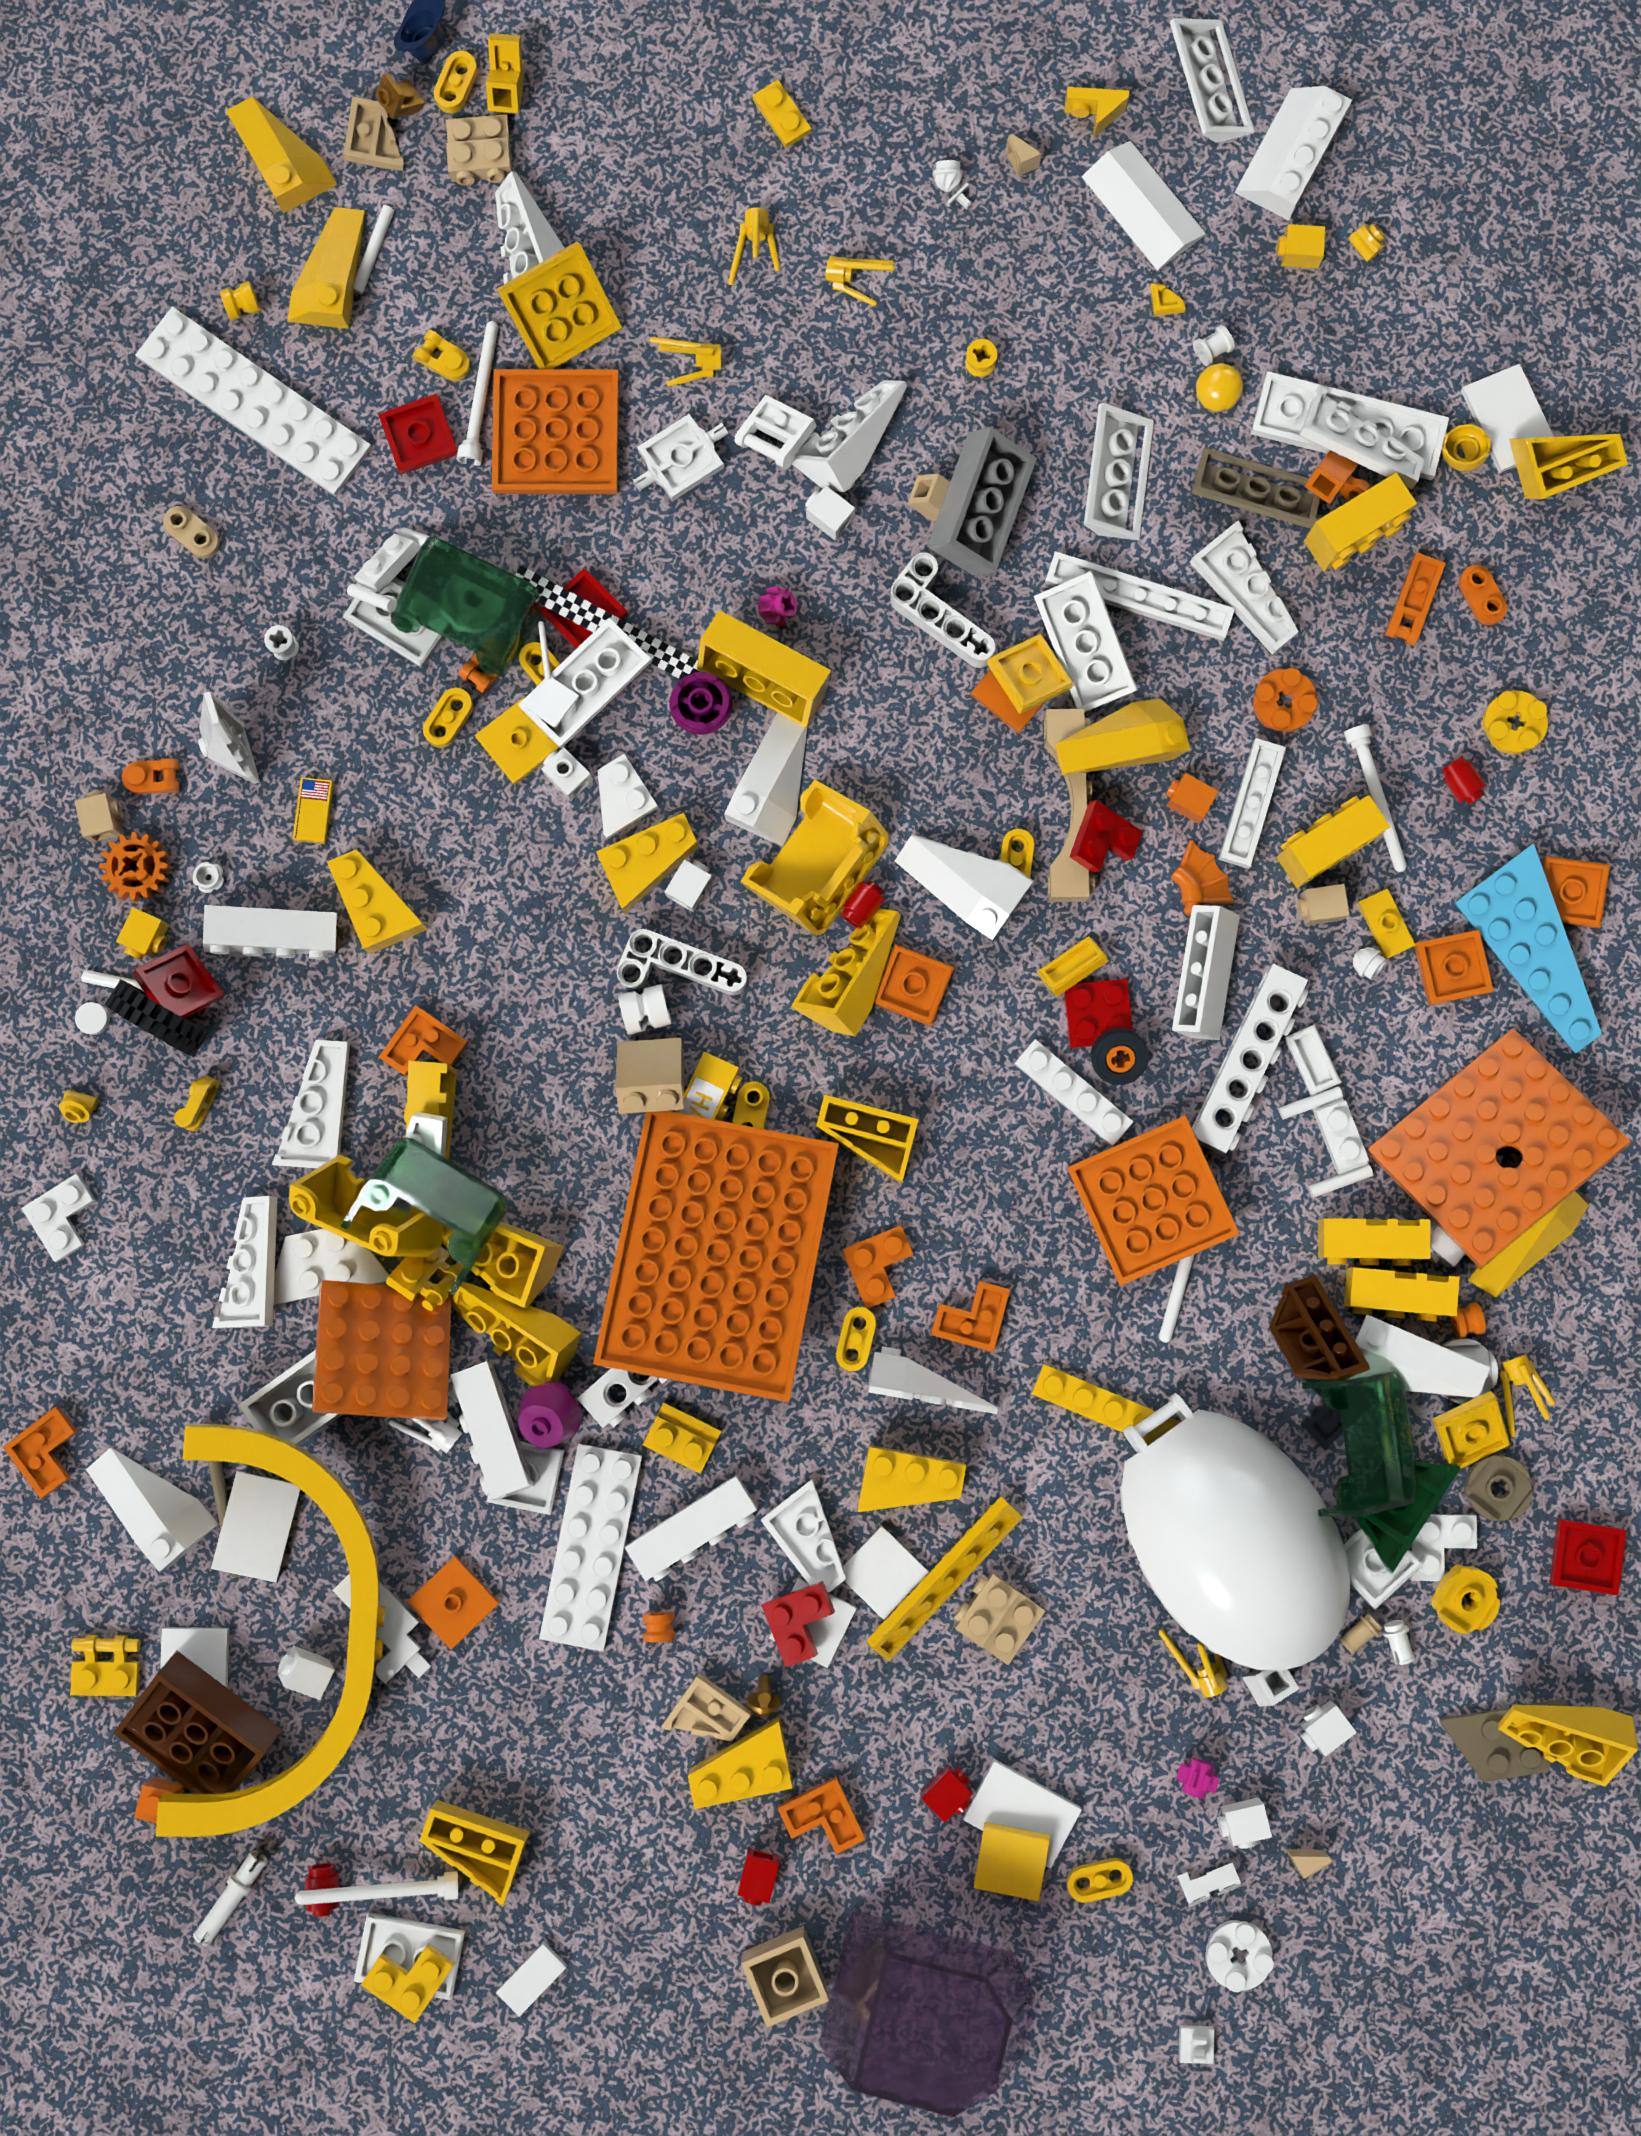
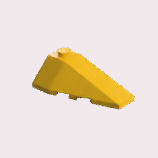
M253 96L226 110L227 115L283 214L337 185L323 158Z
M1162 699L1132 702L1055 744L1062 775L1174 760L1189 751L1190 745L1183 718Z
M879 909L868 925L864 924L861 929L856 928L849 935L852 945L839 953L834 951L827 958L833 965L821 977L813 973L803 985L791 1007L832 1032L856 1036L871 1012L901 914L894 910Z
M446 1201L442 1243L453 1254L459 1255L470 1266V1270L476 1276H481L491 1286L490 1289L497 1296L527 1308L554 1276L564 1246L532 1232Z
M461 1280L455 1284L451 1306L477 1333L482 1334L486 1331L491 1336L495 1344L493 1350L499 1356L507 1352L517 1362L519 1366L513 1371L523 1381L532 1387L543 1385L546 1381L558 1382L576 1354L581 1336L580 1331L549 1312L532 1306L523 1308L497 1296L494 1292Z
M1513 1705L1498 1723L1500 1731L1528 1748L1535 1747L1543 1752L1544 1758L1551 1763L1558 1761L1566 1766L1567 1773L1601 1786H1606L1638 1751L1633 1717L1604 1707Z

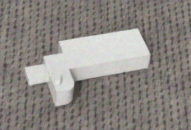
M348 1574L332 1591L350 1608L351 1581L350 1574ZM380 1582L379 1606H385L384 1627L378 1626L377 1637L383 1640V1643L391 1651L377 1664L376 1675L386 1684L406 1665L420 1678L431 1665L418 1652L422 1647L408 1634L420 1621Z

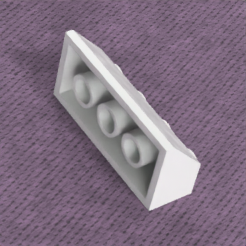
M1326 86L1291 88L1235 193L1290 220L1343 122L1352 99Z

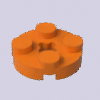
M1295 668L1278 669L1268 673L1260 680L1254 692L1253 710L1256 717L1265 727L1276 731L1293 732L1302 728L1311 719L1318 706L1313 684ZM1280 693L1292 697L1290 708L1287 709L1285 705L1279 706L1277 704V701L1280 699Z

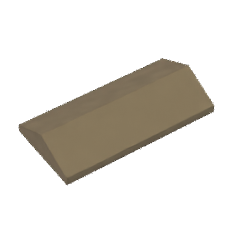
M1205 447L1203 448L1191 494L1311 529L1313 527L1320 497L1313 493L1312 495L1301 492L1292 486H1281L1268 482L1261 477H1250L1240 474L1231 468H1220L1206 464L1207 458H1212L1303 486L1306 485L1310 478Z

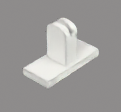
M966 183L948 200L946 205L949 207L957 200L964 208L968 209L972 204L962 193L968 188L969 184Z

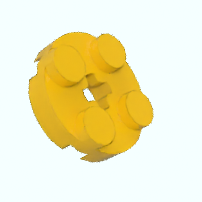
M1503 692L1487 706L1482 720L1484 732H1486L1490 743L1501 752L1520 754L1530 751L1543 740L1547 732V707L1542 701H1538L1536 697L1527 692ZM1515 715H1518L1520 717L1519 721L1523 722V727L1519 726L1516 730H1512V724L1507 722V718H1513Z
M1455 1565L1438 1583L1435 1594L1431 1599V1604L1434 1610H1436L1439 1619L1446 1626L1456 1632L1470 1634L1468 1633L1476 1629L1481 1631L1487 1628L1496 1618L1500 1608V1599L1497 1598L1496 1591L1498 1586L1489 1574L1476 1567ZM1471 1592L1469 1597L1473 1600L1472 1603L1462 1606L1463 1596Z

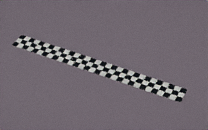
M523 566L519 567L510 584L511 589L593 633L610 618L652 659V665L680 680L687 675L702 672L697 669L698 661Z

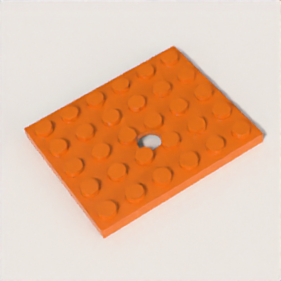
M1512 1028L1371 1145L1367 1152L1449 1238L1482 1269L1626 1149L1631 1141ZM1506 1146L1518 1149L1522 1155L1521 1164L1516 1168L1501 1167L1496 1161L1498 1150Z

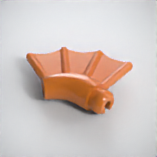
M1190 840L1180 866L1176 868L1170 877L1180 887L1182 904L1185 905L1184 913L1189 916L1193 905L1233 904L1234 899L1228 890L1229 876L1218 868L1215 855L1205 853L1199 849L1194 840Z

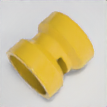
M250 281L240 283L239 288H236V290L229 287L220 290L222 302L231 321L240 319L243 312L250 314L261 312L256 293Z

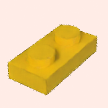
M779 80L774 81L752 95L754 103L785 148L811 133V127Z

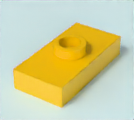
M1388 888L1357 903L1385 959L1416 946Z

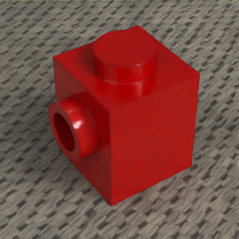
M947 1764L920 1792V1796L927 1806L945 1823L955 1812L958 1815L964 1812L972 1802L970 1797L973 1793L969 1786L972 1781L960 1767L953 1770Z

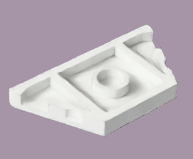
M326 1229L285 1236L274 1277L273 1305L319 1296V1287L322 1280L376 1284L385 1282L390 1274L378 1261L372 1250Z

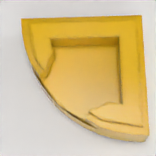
M1150 284L1154 316L1185 313V305L1180 296L1167 289L1163 284Z

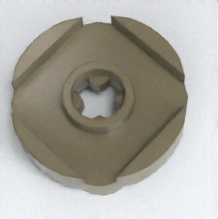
M1489 1455L1476 1461L1468 1470L1465 1478L1464 1493L1469 1505L1477 1514L1492 1521L1512 1520L1521 1516L1531 1503L1533 1491L1531 1490V1478L1527 1469L1517 1460L1507 1456ZM1502 1479L1505 1482L1503 1489L1506 1492L1504 1495L1497 1493L1494 1496L1491 1485L1494 1481L1499 1482Z

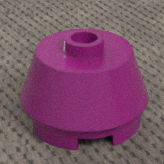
M696 672L682 678L675 685L670 695L669 707L671 715L679 727L689 733L703 735L715 732L727 722L732 712L733 700L728 686L720 678L709 673Z
M546 1381L543 1385L530 1388L523 1395L520 1402L518 1425L524 1438L531 1444L544 1448L552 1447L572 1438L578 1432L583 1413L582 1405L580 1402L577 1405L575 1399L568 1393L569 1388L554 1381Z

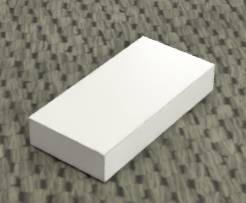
M1315 1024L1284 1038L1310 1096L1341 1083Z
M543 1942L500 1986L496 1994L520 2017L566 1969L567 1964Z

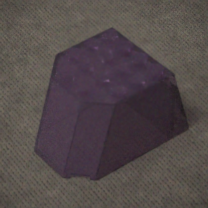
M851 1910L819 2038V2045L852 2091L954 2118L996 2092L1019 2063L1036 1993L1013 1953L1009 1950Z

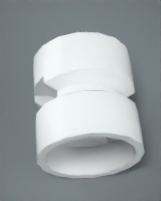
M662 984L644 988L643 994L640 995L636 991L618 995L628 1035L646 1031L647 1025L659 1028L672 1024Z

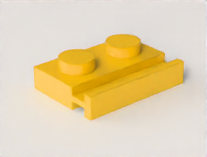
M663 1402L643 1446L701 1474L722 1430Z

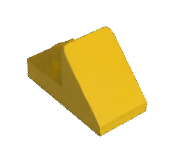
M1067 87L1064 112L1071 113L1072 116L1077 118H1084L1089 114H1095L1094 138L1126 110L1129 90Z

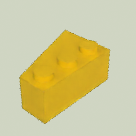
M1620 434L1509 439L1525 499H1544L1628 465Z
M682 813L598 850L596 853L617 900L626 915L632 907L648 895L654 887L682 864L684 859L686 860L699 847L686 816Z
M357 849L327 861L361 945L369 954L428 930L425 924Z
M824 1095L816 1129L901 1184L919 1119Z
M1318 1219V1258H1327L1328 1265H1347V1259H1359V1265H1379V1259H1392V1266H1412V1260L1431 1259L1430 1219Z
M1351 1267L1346 1270L1344 1306L1353 1307L1352 1314L1372 1315L1373 1309L1385 1310V1317L1405 1319L1406 1312L1416 1313L1417 1320L1437 1322V1316H1457L1460 1277Z
M869 1445L857 1512L961 1498L966 1464Z
M780 1715L690 1768L688 1779L694 1809L793 1788V1778Z
M437 1800L430 1808L419 1841L450 1866H455L470 1878L469 1881L477 1887H482L495 1898L497 1903L504 1906L512 1888L530 1832Z

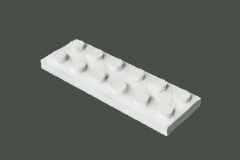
M1267 371L1250 434L1327 454L1330 451L1329 449L1299 435L1313 395L1320 384ZM1321 385L1328 390L1327 397L1337 404L1342 400L1352 408L1350 413L1362 422H1365L1367 419L1377 425V429L1383 437L1387 439L1392 436L1423 458L1425 461L1419 476L1420 478L1428 480L1434 478L1449 417Z
M578 1444L539 1639L604 1651L642 1455Z

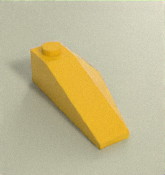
M334 207L291 292L288 322L349 329L354 296L353 284L358 268L365 210Z
M1574 1191L1484 1268L1480 1269L1476 1265L1468 1281L1496 1298L1570 1236L1589 1205Z

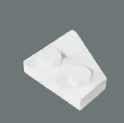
M625 754L597 770L603 833L607 840L658 808V805Z

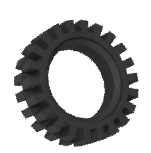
M121 979L105 1003L106 1007L130 1023L192 1057L196 1055L209 1034V1031L188 1017L182 1018L148 998L141 989Z

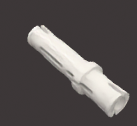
M251 1850L239 1870L230 1875L227 1880L228 1886L198 1929L193 1933V1938L198 1943L204 1937L205 1940L202 1945L210 1947L242 1898L250 1894L253 1889V1882L268 1863V1859L263 1854L257 1860L256 1856L259 1852Z

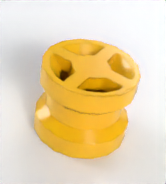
M977 339L970 343L965 360L966 368L970 374L976 377H985L992 373L997 359L995 345L986 339Z

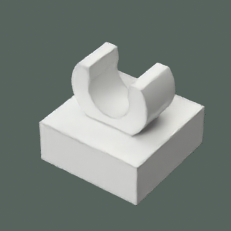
M1179 2025L1180 2063L1214 2064V2028L1212 2026Z

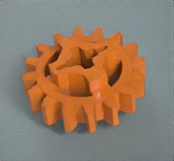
M132 832L131 839L121 834L119 835V844L112 841L108 843L112 850L110 853H101L107 859V862L99 864V868L107 871L101 877V880L105 883H111L107 888L110 892L114 894L118 892V897L126 900L130 895V899L134 902H139L140 895L147 900L152 899L150 892L152 890L159 893L162 892L159 883L161 881L169 882V879L164 876V871L172 870V866L164 863L170 855L165 851H160L163 847L160 842L155 841L152 843L153 838L148 834H145L141 839L138 833ZM141 847L136 852L128 851L131 848ZM133 862H137L136 865L139 867L136 872L133 871L134 869L131 866ZM155 862V869L152 875V864ZM133 882L143 883V885L141 886L127 887L128 885H131Z

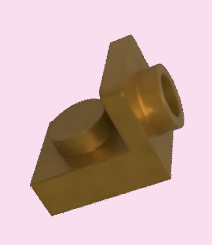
M389 73L382 75L375 96L392 119L415 114L423 109L425 102L408 79L395 82Z

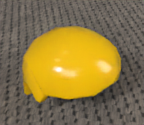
M1225 363L1210 365L1204 369L1196 382L1197 399L1204 408L1214 412L1232 409L1243 394L1244 384L1241 374L1233 366Z
M1473 424L1458 425L1445 435L1442 445L1443 458L1450 468L1459 472L1474 471L1480 468L1490 454L1491 439L1482 428ZM1460 444L1466 459L1461 458L1457 454V447Z

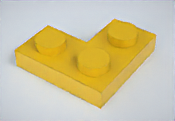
M430 1944L426 1945L410 1971H407L381 1953L361 1983V1986L413 2023H416L455 1962Z

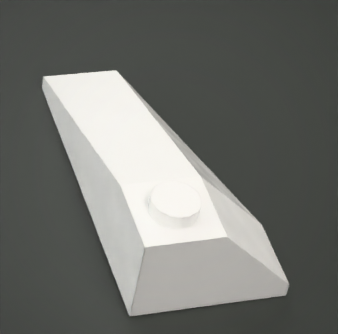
M514 171L508 174L495 192L498 227L507 230L505 245L501 247V257H509L511 273L503 275L504 284L565 249L520 177Z
M883 380L854 402L855 412H848L842 416L837 415L831 419L830 422L834 428L821 437L816 432L811 434L795 454L792 465L822 489L825 485L831 490L845 492L851 489L856 479L864 472L907 388L905 381Z
M211 692L204 693L199 726L202 738L198 739L203 756L208 757L215 764L253 784L259 783L260 779L243 723Z
M777 712L724 813L727 822L781 847L784 846L797 817L807 735L806 727Z
M913 834L895 859L899 866L960 918L991 940L999 933L1034 882V880L1007 862L995 861L981 857L977 853L954 849L946 844Z
M1366 1315L1355 1342L1368 1362L1370 1370L1349 1378L1371 1388L1478 1397L1491 1367Z
M882 1346L881 1352L874 1351L868 1392L909 1400L916 1398L933 1404H949L958 1408L997 1414L998 1407L913 1360L900 1356L901 1349Z
M113 1448L108 1449L86 1469L132 1539L159 1572L170 1568L219 1525L199 1499L187 1494L169 1481L145 1469L142 1465Z

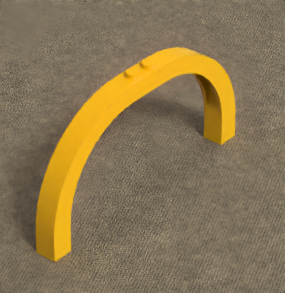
M189 1423L185 1426L183 1460L242 1463L275 1473L304 1491L328 1517L344 1548L351 1581L347 1667L343 1693L334 1717L317 1743L300 1760L274 1778L243 1790L220 1794L163 1793L158 1801L157 1837H203L233 1833L257 1826L279 1816L302 1801L332 1773L354 1740L368 1705L373 1686L376 1660H382L383 1640H377L378 1626L384 1627L385 1606H379L380 1572L377 1551L371 1530L362 1510L340 1478L322 1461L289 1440L265 1431L243 1426Z

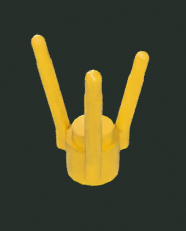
M755 207L745 211L744 223L740 224V235L730 271L729 285H733L735 282L746 236L752 241L754 258L759 256V241H763L767 236L775 271L780 270L774 239V225L769 223V213L763 208Z
M830 255L827 262L825 280L833 282L832 290L842 291L858 300L876 306L877 301L845 285V282L852 281L854 269L894 271L895 263L892 260L849 259Z
M659 337L650 338V342L660 344L658 346L660 351L695 354L696 367H702L701 371L667 381V386L682 384L703 377H713V370H721L720 344H701Z
M1527 1354L1502 1362L1504 1370L1498 1372L1503 1385L1507 1423L1511 1437L1516 1436L1510 1381H1513L1514 1386L1527 1384L1545 1420H1549L1550 1415L1535 1384L1551 1406L1555 1405V1400L1536 1372L1532 1360L1529 1361Z
M1163 1629L1159 1630V1635L1190 1678L1194 1689L1200 1688L1204 1697H1213L1228 1689L1225 1681L1227 1673L1221 1655L1214 1653L1215 1663H1210L1203 1643L1199 1642L1197 1648L1203 1665L1197 1668L1198 1675H1196Z

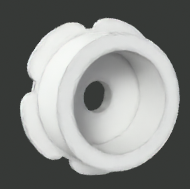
M204 862L195 868L193 882L196 886H199L200 891L211 893L214 889L218 890L223 885L224 878L222 875L224 872L218 864ZM211 875L212 878L210 880H207L206 876Z

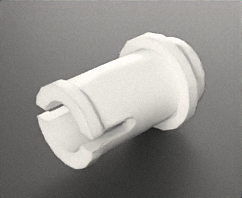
M1393 1620L1384 1624L1383 1636L1388 1638L1394 1657V1664L1405 1665L1413 1662L1416 1658L1407 1635L1409 1627L1404 1625L1403 1620Z

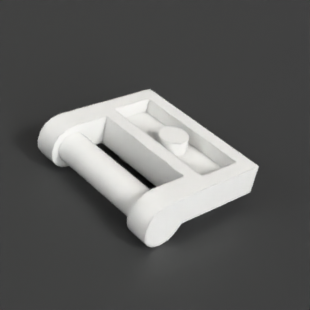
M765 395L737 431L735 443L743 448L750 447L775 460L776 464L783 469H788L794 461L795 454L817 426L813 418ZM757 430H760L785 444L780 449L754 436Z

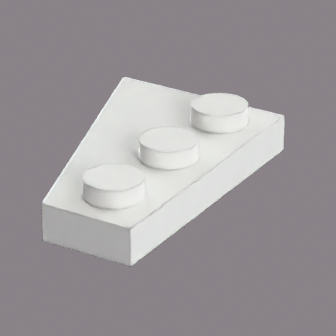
M811 1479L763 1517L761 1522L809 1586L823 1581L829 1593L846 1580L847 1577L814 1481Z

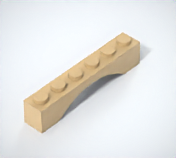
M1046 709L1044 747L1055 759L1059 768L1055 744L1090 726V719L1085 718L1084 709ZM1086 772L1064 775L1071 804L1070 827L1060 854L1048 869V902H1086L1089 898V893H1094L1095 890L1094 874H1089L1088 869L1069 857L1087 809V800L1092 799V782L1086 781Z

